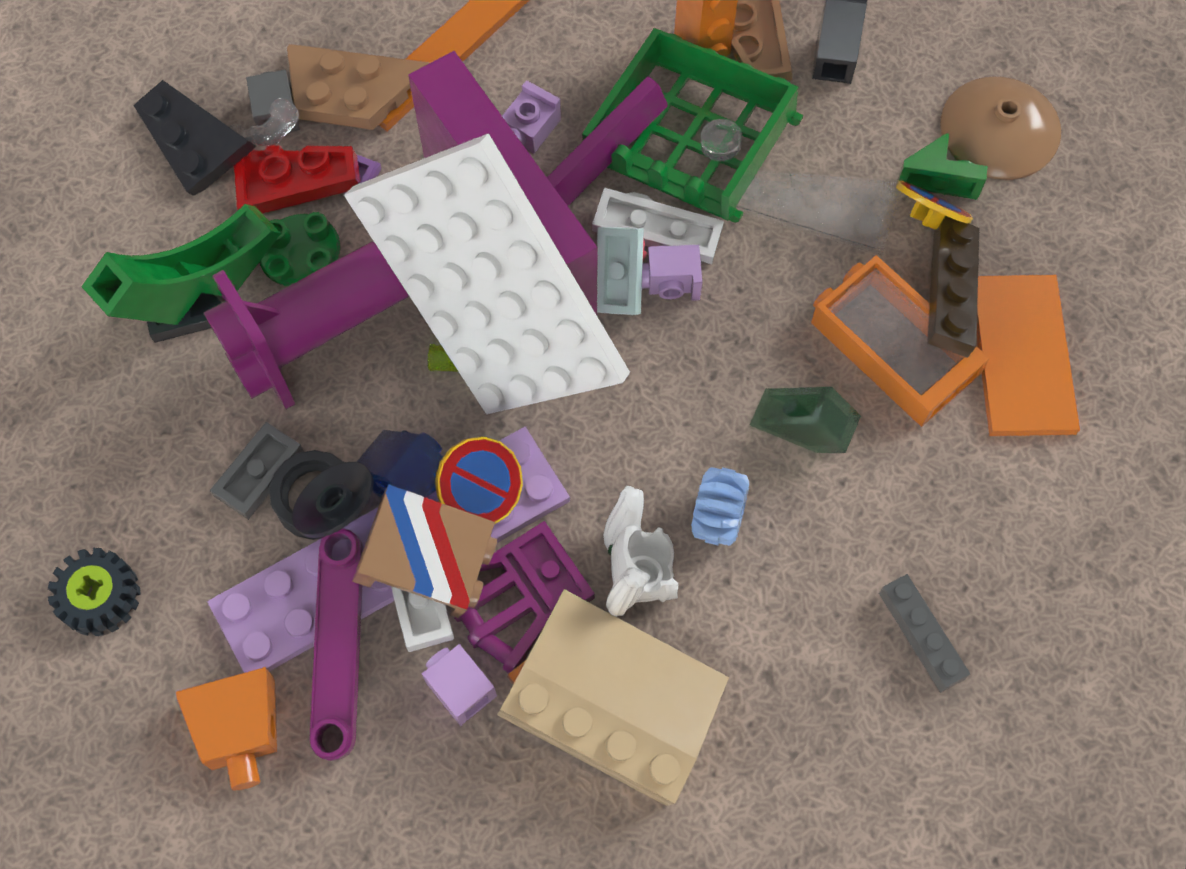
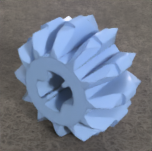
M710 467L705 472L693 512L691 526L694 538L703 539L705 543L723 544L727 546L736 541L749 490L747 475L736 473V470L724 467L722 469Z

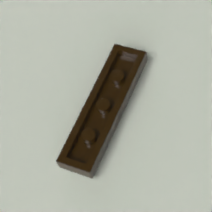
M945 216L938 229L934 230L927 344L968 358L976 348L980 228Z

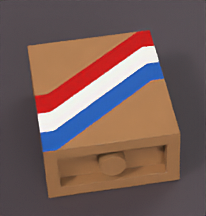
M388 485L382 495L352 582L369 588L374 581L381 582L452 607L450 615L459 618L467 611L468 607L475 608L480 598L483 582L477 580L482 563L486 565L490 563L496 548L497 539L491 537L495 522Z

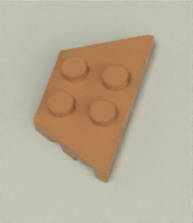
M289 44L287 47L294 109L298 118L370 130L376 128L387 118V114L391 110L398 108L409 98L407 90L410 88L408 74L429 64V62Z

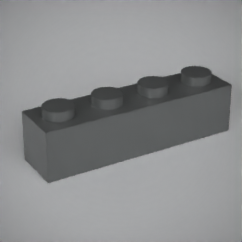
M906 574L883 586L879 595L939 692L941 693L965 680L970 675V672L909 575Z

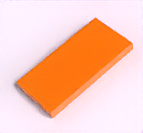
M1057 275L978 276L977 343L978 348L990 358L981 373L989 436L1077 435L1080 431Z

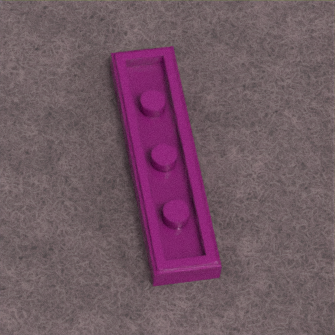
M651 77L645 78L547 176V179L567 206L612 163L611 155L619 144L628 147L668 106L659 84Z

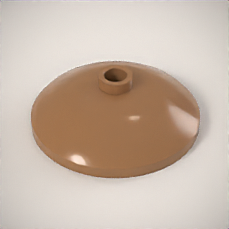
M992 76L967 82L951 94L941 114L942 136L947 133L949 134V152L957 161L966 160L973 164L988 166L987 177L1012 180L1030 176L1043 169L1053 159L1060 145L1061 124L1055 108L1037 89L1016 79Z

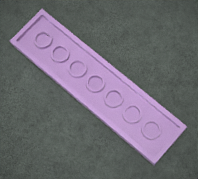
M526 427L499 440L514 452L521 466L523 487L519 502L506 518L496 523L493 527L491 537L496 538L497 543L570 502V496ZM436 476L408 490L414 494L439 502L436 493ZM378 507L344 527L354 532L360 538L363 548ZM321 539L207 601L244 673L263 667L271 671L314 647L318 557ZM340 540L334 545L332 549L333 560H343L350 554L352 548L350 540ZM374 581L370 588L362 586L361 619L394 601L391 586L378 581Z

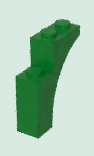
M245 204L235 214L210 232L171 250L147 255H122L106 252L81 287L109 317L178 325L201 293L222 296L212 275L224 270L234 288L238 291L281 233L255 206Z

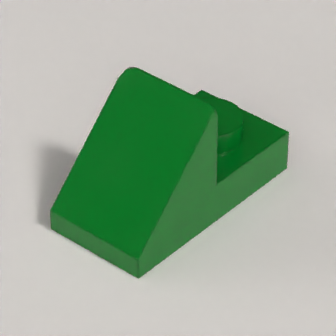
M948 133L904 160L897 182L898 180L905 181L932 193L978 200L987 179L988 166L973 164L966 160H947Z

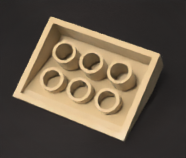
M564 589L505 699L498 716L668 806L676 803L696 762L729 677Z

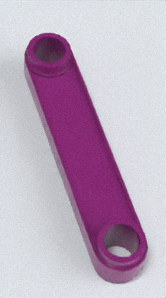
M345 528L321 539L318 557L309 739L314 753L321 759L330 761L341 760L350 754L355 745L363 585L354 583L352 580L364 548L360 538L354 532ZM340 540H350L352 544L350 554L343 560H333L332 549L334 545ZM337 725L343 733V742L339 749L334 752H328L322 743L323 734L331 726Z

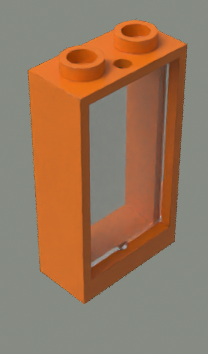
M875 255L865 265L861 262L854 265L844 276L843 283L835 290L829 287L818 296L813 304L815 311L811 323L922 427L981 375L990 358L977 346L967 358L927 344L930 303Z

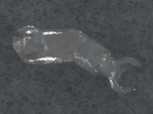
M278 98L271 104L270 107L272 109L269 110L271 117L264 125L250 126V129H245L241 125H231L229 127L255 146L277 145L299 121V111L288 100Z

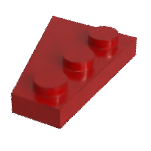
M266 145L265 150H252L234 165L237 210L243 205L248 204L255 206L262 214L348 192L353 186L360 184L358 158L352 146H305L301 151L283 150L280 145Z

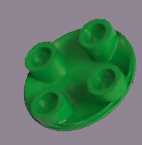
M319 212L295 214L281 220L273 219L270 222L281 234L259 263L269 279L279 285L288 287L338 260L341 249L340 238L336 229L328 222L326 216Z

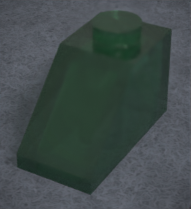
M833 387L766 388L750 425L815 453H846L861 415Z

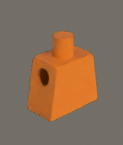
M263 667L177 691L176 697L202 764L211 770L227 766L231 790H243L260 784L256 758L277 752L275 680L268 669Z

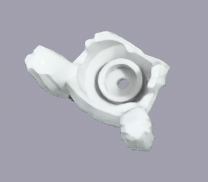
M626 486L621 491L618 502L607 519L603 535L604 544L608 554L611 556L613 586L606 601V608L615 617L624 616L627 609L637 602H648L658 599L664 602L678 598L679 583L673 579L674 549L669 535L665 534L660 527L653 533L641 530L644 506L643 491L634 489L631 486Z

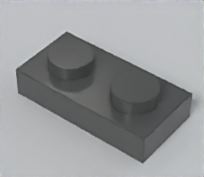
M265 422L210 489V492L215 498L249 520L269 495V487L276 470L285 460L297 453L304 452L301 444Z

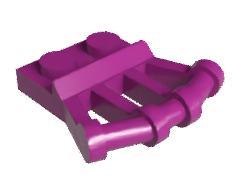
M545 521L495 551L488 565L482 563L479 572L503 567L505 573L483 586L475 608L468 607L467 611L459 618L454 617L457 622L462 621L470 633L467 639L472 647L481 648L503 664L502 669L508 674L526 660L564 589L587 602L595 599V593ZM515 586L523 599L487 622H484L477 610ZM530 612H533L536 617L514 649L495 636Z

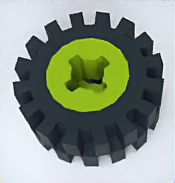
M93 548V554H90L86 549L77 551L80 559L76 561L69 555L63 560L68 567L64 571L56 567L52 573L58 578V581H49L48 590L54 594L48 597L49 605L55 609L53 613L68 627L82 635L88 636V633H92L95 636H103L104 630L108 629L110 632L118 630L117 623L121 620L127 623L132 618L128 612L130 609L136 610L139 604L135 599L136 595H140V586L136 583L138 581L136 574L122 558L110 550L106 553L102 548ZM90 586H92L93 590L90 593V596H85L88 594V591L91 588Z

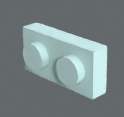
M598 227L597 313L641 314L644 228Z

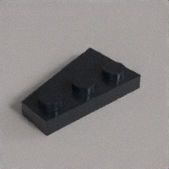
M164 80L159 82L133 105L184 189L192 196L207 189L257 147Z

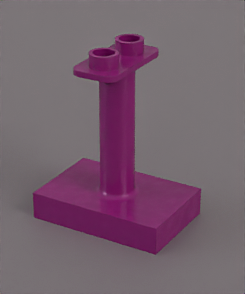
M452 51L408 74L424 158L489 133L597 315L598 247L456 52ZM371 241L258 303L242 300L228 276L222 270L212 276L225 301L204 312V315L251 399L273 388L282 405L287 410L294 406L295 402L280 372L284 365L410 296L375 242Z

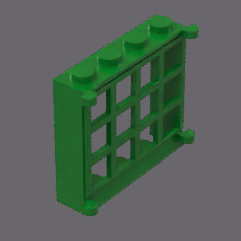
M653 28L582 132V140L651 74L655 66H661L680 74L669 93L662 91L668 106L641 133L631 149L623 144H619L611 155L612 163L607 168L724 220L738 223L743 216V212L736 209V206L786 125L789 123L793 126H798L803 119V114L796 112L798 86L791 84L784 78L774 77L754 69L747 63L737 62L720 55L713 49L703 48L683 40L676 34L666 33ZM689 79L713 88L702 108L678 98L679 93ZM722 93L747 102L736 122L711 112ZM671 106L696 116L684 135L659 125ZM756 106L772 113L761 132L744 126ZM705 120L729 130L718 150L692 140ZM652 134L677 144L666 163L640 154ZM738 135L755 141L743 161L727 155ZM686 148L711 159L700 178L688 175L674 168ZM720 163L737 170L725 190L708 183Z

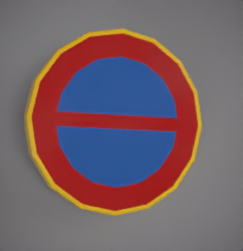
M898 180L896 188L916 201L911 210L910 217L922 221V225L936 230L945 216L966 224L972 222V215L953 203L918 186Z
M481 436L466 438L448 450L439 463L435 484L437 498L440 503L485 518L496 524L506 518L519 502L523 479L521 466L514 452L501 441Z

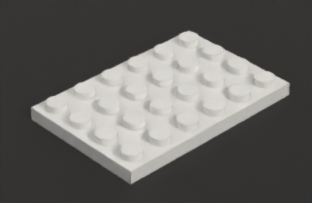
M489 133L357 184L344 195L486 414L621 384L629 375V369Z

